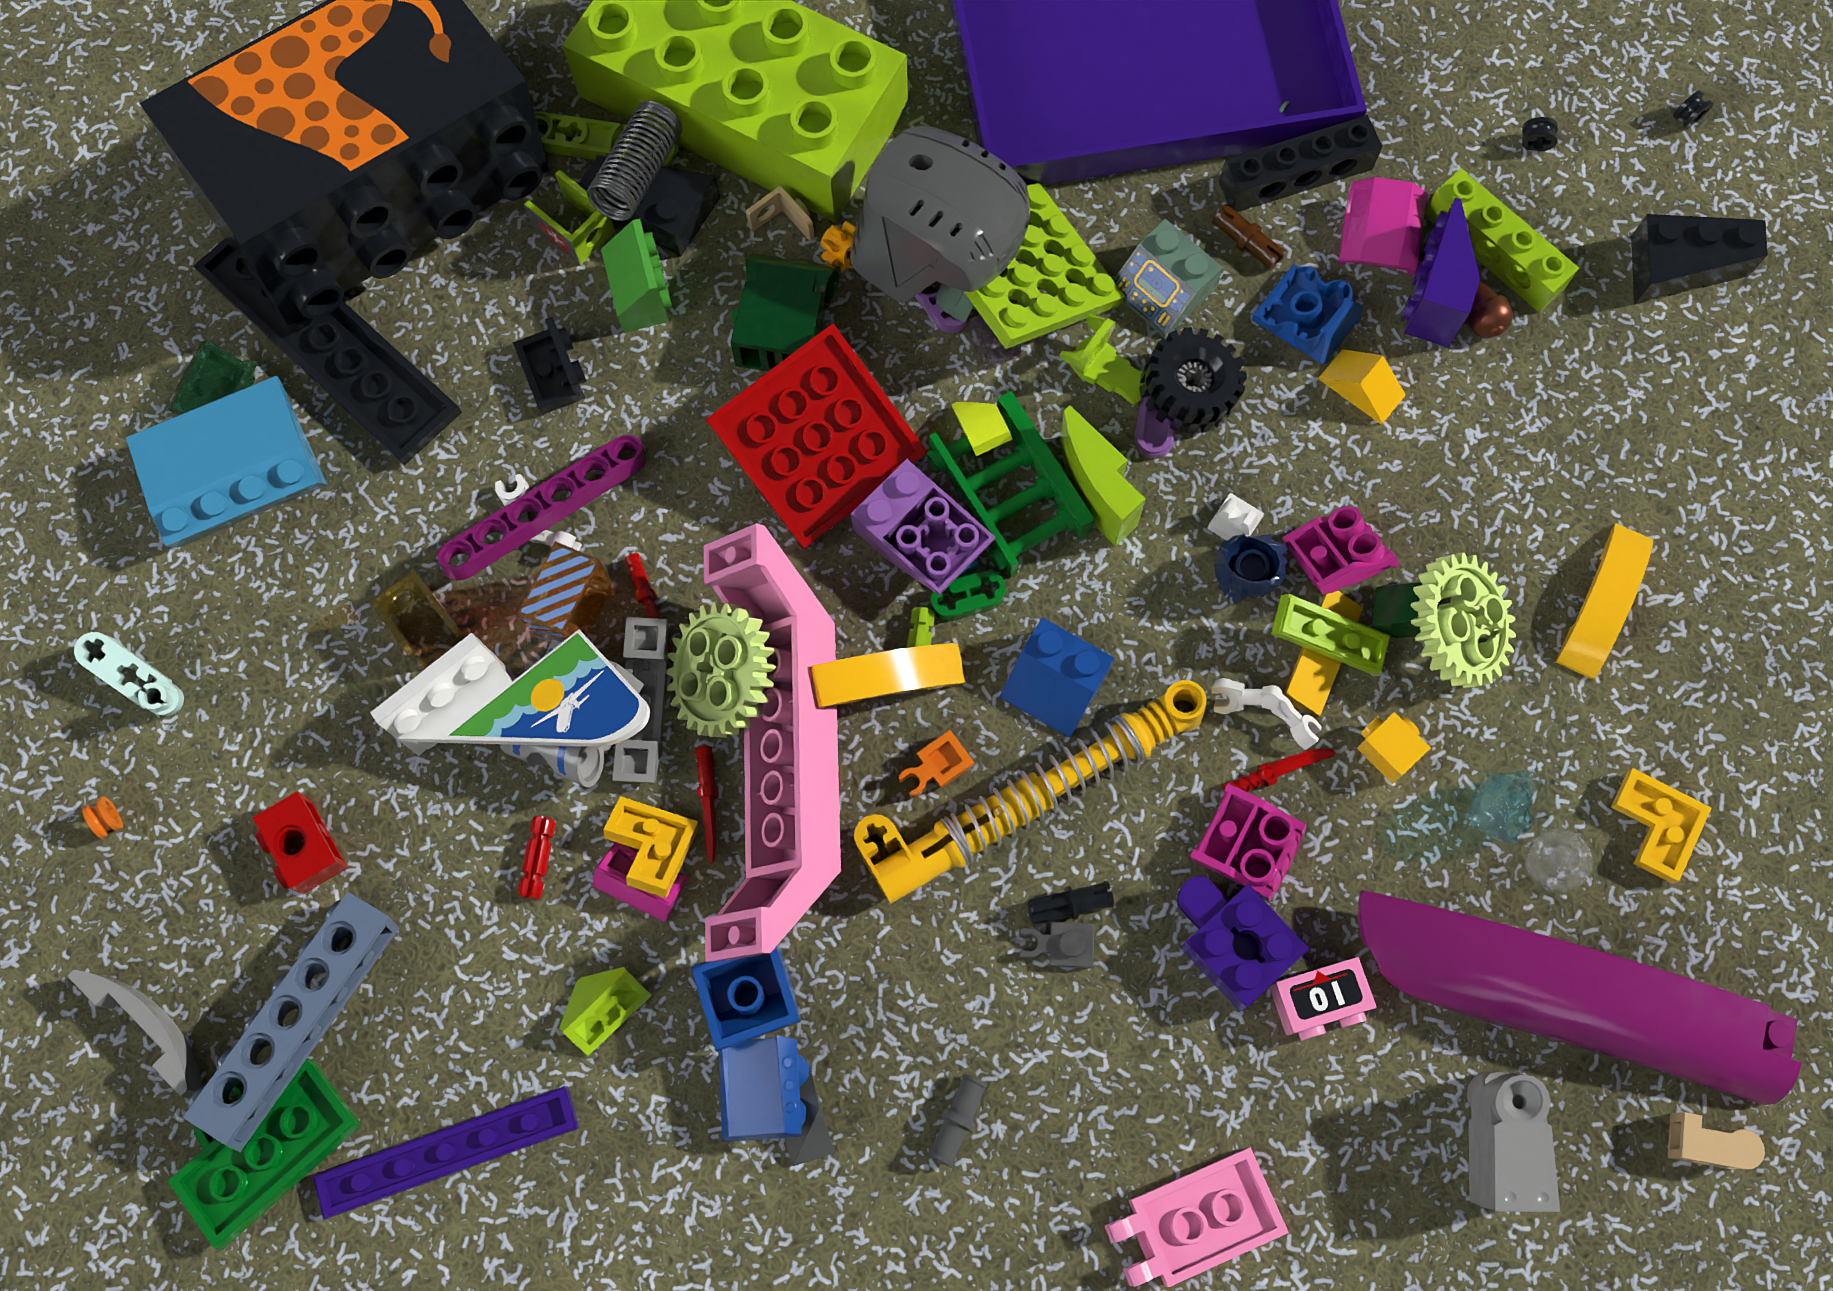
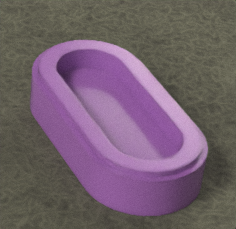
M1141 396L1134 434V446L1142 456L1149 459H1159L1170 452L1176 430L1169 428L1172 421L1167 418L1163 423L1159 422L1156 419L1159 411L1155 408L1149 412L1145 405L1149 397L1142 398Z

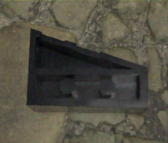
M597 155L578 185L587 191L607 157ZM661 166L631 219L621 221L611 218V220L625 227L632 220L640 219L644 233L652 232L655 244L681 257L720 199L716 176ZM596 187L598 194L607 203L620 210H630L628 208H622L618 205L613 204L611 201L606 199L604 195L599 191L598 187ZM602 188V190L613 200L623 205H628L626 202H623L612 196L605 188Z
M1647 214L1631 235L1634 305L1664 295L1680 294L1684 290L1700 286L1704 288L1748 277L1768 255L1765 220Z

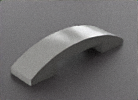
M626 617L623 658L626 660L625 670L644 684L639 695L649 705L650 717L646 726L627 740L615 744L612 781L655 784L661 751L667 690L668 619Z
M73 970L67 975L95 1006L113 1009L119 1004L165 1052L152 1067L180 1097L191 1098L202 1087L199 1068L187 1040L174 1021L153 1000L132 986L106 976L79 970Z

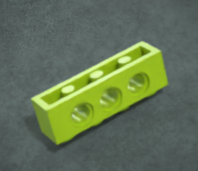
M1462 168L1434 193L1424 213L1431 221L1436 223L1441 210L1448 212L1454 199H1461L1475 258L1539 313L1566 288L1579 269L1577 265Z

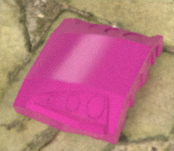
M1379 177L1352 182L1348 190L1338 264L1346 265L1347 262L1361 265L1405 270L1407 274L1415 275L1419 260L1422 223L1428 192L1413 182Z
M1340 507L1333 511L1330 516L1316 517L1282 537L1284 544H1286L1296 562L1321 594L1333 593L1340 588L1364 581L1388 568L1399 567L1396 555L1392 551L1390 552L1388 547H1384L1379 535L1373 532L1371 526L1364 522L1363 516L1357 507Z
M1227 784L1219 807L1197 848L1193 849L1190 859L1244 887L1249 884L1258 895L1270 902L1279 889L1299 849L1306 831V824L1286 814L1269 802Z

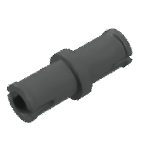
M963 1073L961 1083L949 1110L944 1109L941 1115L944 1122L931 1151L927 1155L928 1157L951 1168L954 1167L955 1159L967 1132H972L976 1123L972 1120L984 1092L989 1086L987 1083Z

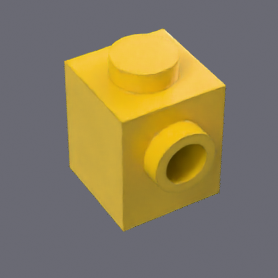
M1395 712L1385 721L1377 716L1360 732L1365 740L1357 747L1392 784L1431 749L1419 736L1420 732L1415 724L1405 717L1400 718Z

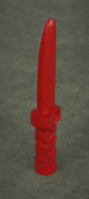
M639 553L627 555L624 561L636 589L635 597L637 602L643 603L649 618L661 619L654 602L657 600V595L648 582L649 579L645 574V568ZM669 642L668 653H673Z
M700 746L695 748L698 761L697 771L699 772L698 782L700 783L697 788V798H702L708 862L714 864L717 845L714 798L719 797V792L714 780L712 747Z
M1327 748L1313 749L1292 755L1272 764L1266 762L1258 766V771H1253L1249 775L1246 774L1239 777V779L1222 784V789L1224 791L1227 784L1246 792L1263 785L1269 787L1277 783L1278 777L1332 758L1336 755V752Z

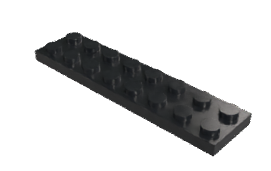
M226 239L221 241L193 266L208 283L404 466L462 413L458 405L343 300L335 310L323 317L316 319L302 317L288 326Z

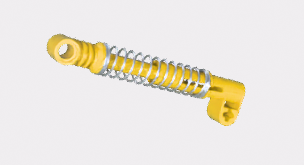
M1181 680L1173 683L1164 695L1157 698L1155 702L1148 703L1147 708H1140L1138 713L1128 714L1123 712L1111 719V725L1105 722L1104 727L1108 736L1100 739L1098 734L1091 730L1090 734L1095 742L1093 745L1086 747L1083 741L1077 738L1076 742L1081 752L1072 756L1069 749L1063 746V752L1067 758L1064 762L1058 764L1054 756L1049 755V760L1054 768L1044 773L1039 763H1035V768L1040 776H1037L1034 772L1027 775L1024 771H1021L1022 778L1012 783L1011 780L1007 779L1008 786L999 792L993 787L994 795L985 800L982 796H979L980 803L972 808L965 804L966 811L957 817L954 813H951V820L946 816L944 819L941 818V820L935 823L933 831L909 845L905 844L889 818L877 814L866 816L858 822L854 833V839L860 856L889 904H892L953 867L963 868L966 865L968 866L969 863L972 864L973 855L980 853L985 856L987 854V847L992 844L1000 847L1003 837L1007 836L1014 839L1017 829L1029 830L1030 821L1042 822L1044 820V813L1047 811L1056 814L1058 812L1057 799L1063 804L1070 806L1072 804L1071 791L1077 796L1084 797L1086 795L1085 783L1094 789H1098L1100 787L1099 775L1106 780L1112 781L1114 778L1113 767L1125 773L1128 770L1127 759L1139 765L1150 757L1151 750L1156 747V744L1164 743L1165 739L1169 740L1174 734L1177 735L1181 732L1194 730L1202 721L1206 707V694L1203 688L1193 681ZM1186 700L1195 709L1191 712L1183 713L1174 707V703ZM1123 759L1125 765L1124 769L1120 768L1115 763ZM1108 767L1111 773L1110 777H1107L1102 772L1104 769ZM1094 775H1095L1096 782H1097L1096 785H1093V784L1088 780L1089 778H1091V777L1094 776ZM1081 784L1083 790L1082 794L1079 793L1074 787ZM1067 792L1068 802L1065 801L1060 795ZM877 834L878 837L883 838L888 854L898 848L900 850L873 865L874 862L881 859V855L877 845L871 842L870 836Z

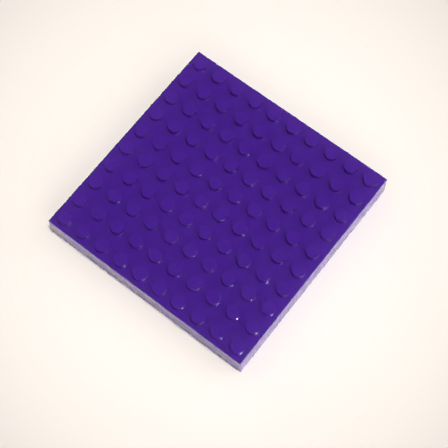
M949 0L978 145L1012 167L1027 186L1035 183L1048 185L1244 154L1365 116L1367 112L1337 0ZM1285 101H1289V104L1281 113L1279 109Z

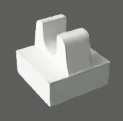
M1230 493L1209 523L1207 529L1225 540L1241 534H1245L1246 537L1251 536L1263 518L1264 513Z

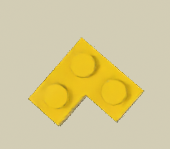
M1634 768L1627 771L1611 805V808L1649 827L1633 864L1671 884L1679 882L1712 808Z
M620 796L603 830L605 839L639 850L626 876L627 886L667 898L698 832V821Z

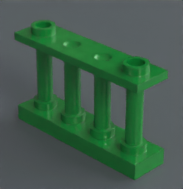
M1009 391L998 398L997 407L1012 438L1017 444L1015 452L968 478L964 477L954 461L973 450L967 436L945 447L935 432L929 435L930 451L926 455L936 473L944 472L969 514L995 536V540L990 544L991 548L987 550L988 555L997 570L1005 569L1009 577L1012 578L1018 572L1019 562L1016 559L1018 555L1063 530L1067 532L1073 530L1079 540L1092 533L1095 518L1013 392ZM1022 465L1026 468L1031 465L1038 476L1035 479L1036 483L986 511L974 492ZM1043 497L1046 500L1049 498L1053 499L1059 509L1056 511L1057 516L1009 543L1005 542L995 526L996 523Z

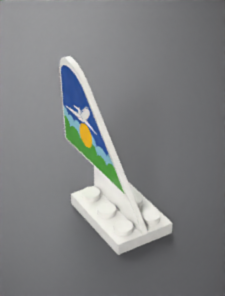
M578 629L518 678L473 633H470L370 713L378 725L419 756L437 743L590 747L613 745L627 740L641 731L649 720L650 708L639 693Z

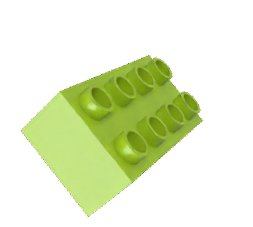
M593 0L562 44L580 97L628 121L641 102L654 101L663 104L673 111L682 125V132L676 140L677 145L770 191L781 186L793 200L799 198L808 210L833 222H836L908 107L907 55L792 0ZM642 111V112H640V113H648V114L657 116L658 118L662 119L663 121H665V122L671 127V129L673 130V132H674V134H675V130H674L673 126H672L665 118H663L662 116H660V115H658V114H656V113L650 112V111ZM641 116L642 118H645V119L654 121V122L657 123L658 125H660V126H662L663 128L667 129V128H666L662 123H660L659 121H657V120H655V119H653V118L647 117V116Z

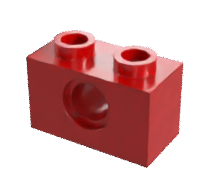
M299 791L252 817L259 829L254 833L255 838L263 851L267 854L271 853L276 861L277 866L273 868V871L283 888H290L304 895L348 869L311 798ZM303 836L304 845L302 849L292 855L290 851L292 842L296 838Z

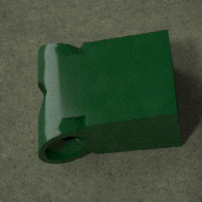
M745 252L747 281L744 284L730 341L735 366L768 372L819 334L822 330L825 309L829 306L839 284L840 266L807 261L790 262L775 256Z

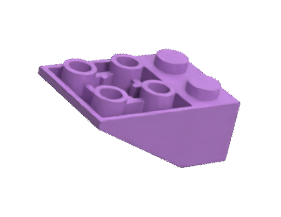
M908 459L851 513L852 527L858 535L885 559L938 595L995 540V536Z

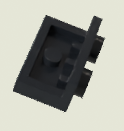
M553 317L545 319L548 326L547 330L513 342L541 415L585 399L580 384L587 382L579 360L571 362L567 351L574 349L566 328L558 329Z

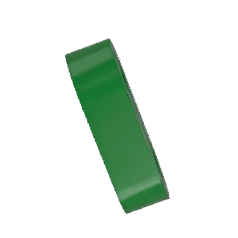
M990 570L957 578L940 595L932 592L931 608L935 616L944 621H955L993 610L1004 601L1006 593L1005 581L998 573ZM983 582H988L990 587H998L994 591V598L987 599L985 594L971 596V594L979 592ZM950 593L952 598L966 597L955 602L954 610H948L946 605L939 606L938 604L943 601V594Z

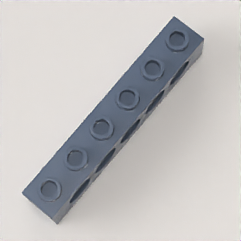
M348 891L342 900L336 901L327 911L325 923L317 934L308 938L302 945L298 954L299 958L290 971L282 974L277 979L269 1000L261 1010L255 1011L247 1020L242 1037L234 1047L226 1050L220 1057L216 1065L217 1071L206 1086L200 1087L193 1094L188 1103V1110L182 1118L224 1145L241 1152L397 933L399 927L388 915ZM353 936L352 943L346 950L336 952L337 945L341 939ZM326 972L323 984L317 988L310 989L313 977L318 973ZM299 1009L297 1020L289 1026H284L283 1022L287 1013L291 1010ZM271 1046L272 1052L269 1059L257 1065L256 1058L258 1053L263 1048ZM243 1084L244 1091L241 1098L229 1104V1094L232 1089Z

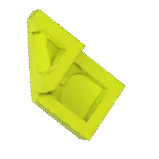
M955 402L951 404L976 456L1013 440L996 404L978 402Z

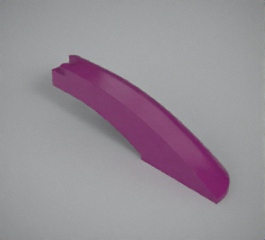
M1365 890L1360 891L1358 919L1364 946H1369L1373 957L1379 965L1377 968L1379 972L1393 986L1413 998L1493 1025L1541 1036L1645 1066L1762 1105L1775 1104L1782 1100L1790 1092L1798 1078L1802 1062L1792 1059L1798 1019L1770 1010V1005L1665 970L1564 940L1426 904Z

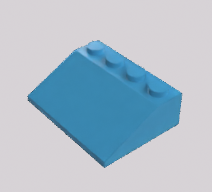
M278 376L264 380L126 437L148 510L167 547L179 548L327 486L325 477Z

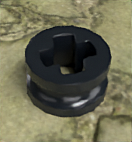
M1698 90L1686 99L1673 114L1675 119L1682 118L1684 120L1683 126L1686 129H1689L1701 120L1714 105L1711 100L1705 101L1703 99L1704 93L1701 90Z
M1537 117L1526 121L1522 126V133L1524 135L1522 138L1523 148L1532 151H1547L1554 148L1558 143L1556 134L1558 131L1557 122L1549 117Z

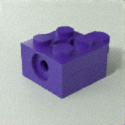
M1203 876L1189 879L1178 891L1176 898L1178 908L1198 928V931L1180 948L1239 1012L1254 1002L1309 950L1307 945L1249 884L1230 901L1208 878Z

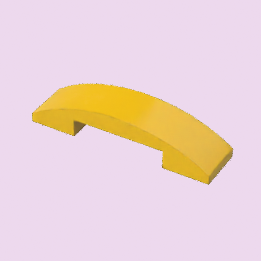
M1617 523L1613 525L1599 558L1601 563L1576 622L1568 631L1556 663L1593 680L1596 679L1634 602L1650 558L1653 539Z
M958 643L890 650L835 660L810 667L819 708L853 703L867 698L922 689L931 690L966 683Z

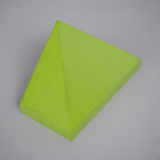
M625 967L581 977L575 983L559 1029L589 1056L652 995Z

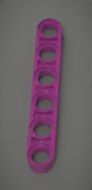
M621 435L448 541L438 552V561L445 576L456 581L472 577L640 471L646 463V454L641 440L633 435ZM631 449L637 451L636 455L631 459L621 460L617 458L618 454L624 450ZM590 471H604L603 476L597 480L590 481L584 479L585 475ZM563 490L571 492L566 500L558 502L551 500L556 492ZM528 511L538 513L536 518L530 522L522 523L517 521L522 513ZM499 532L503 534L502 539L497 543H483L485 537L491 533ZM455 555H469L467 561L459 566L448 564Z

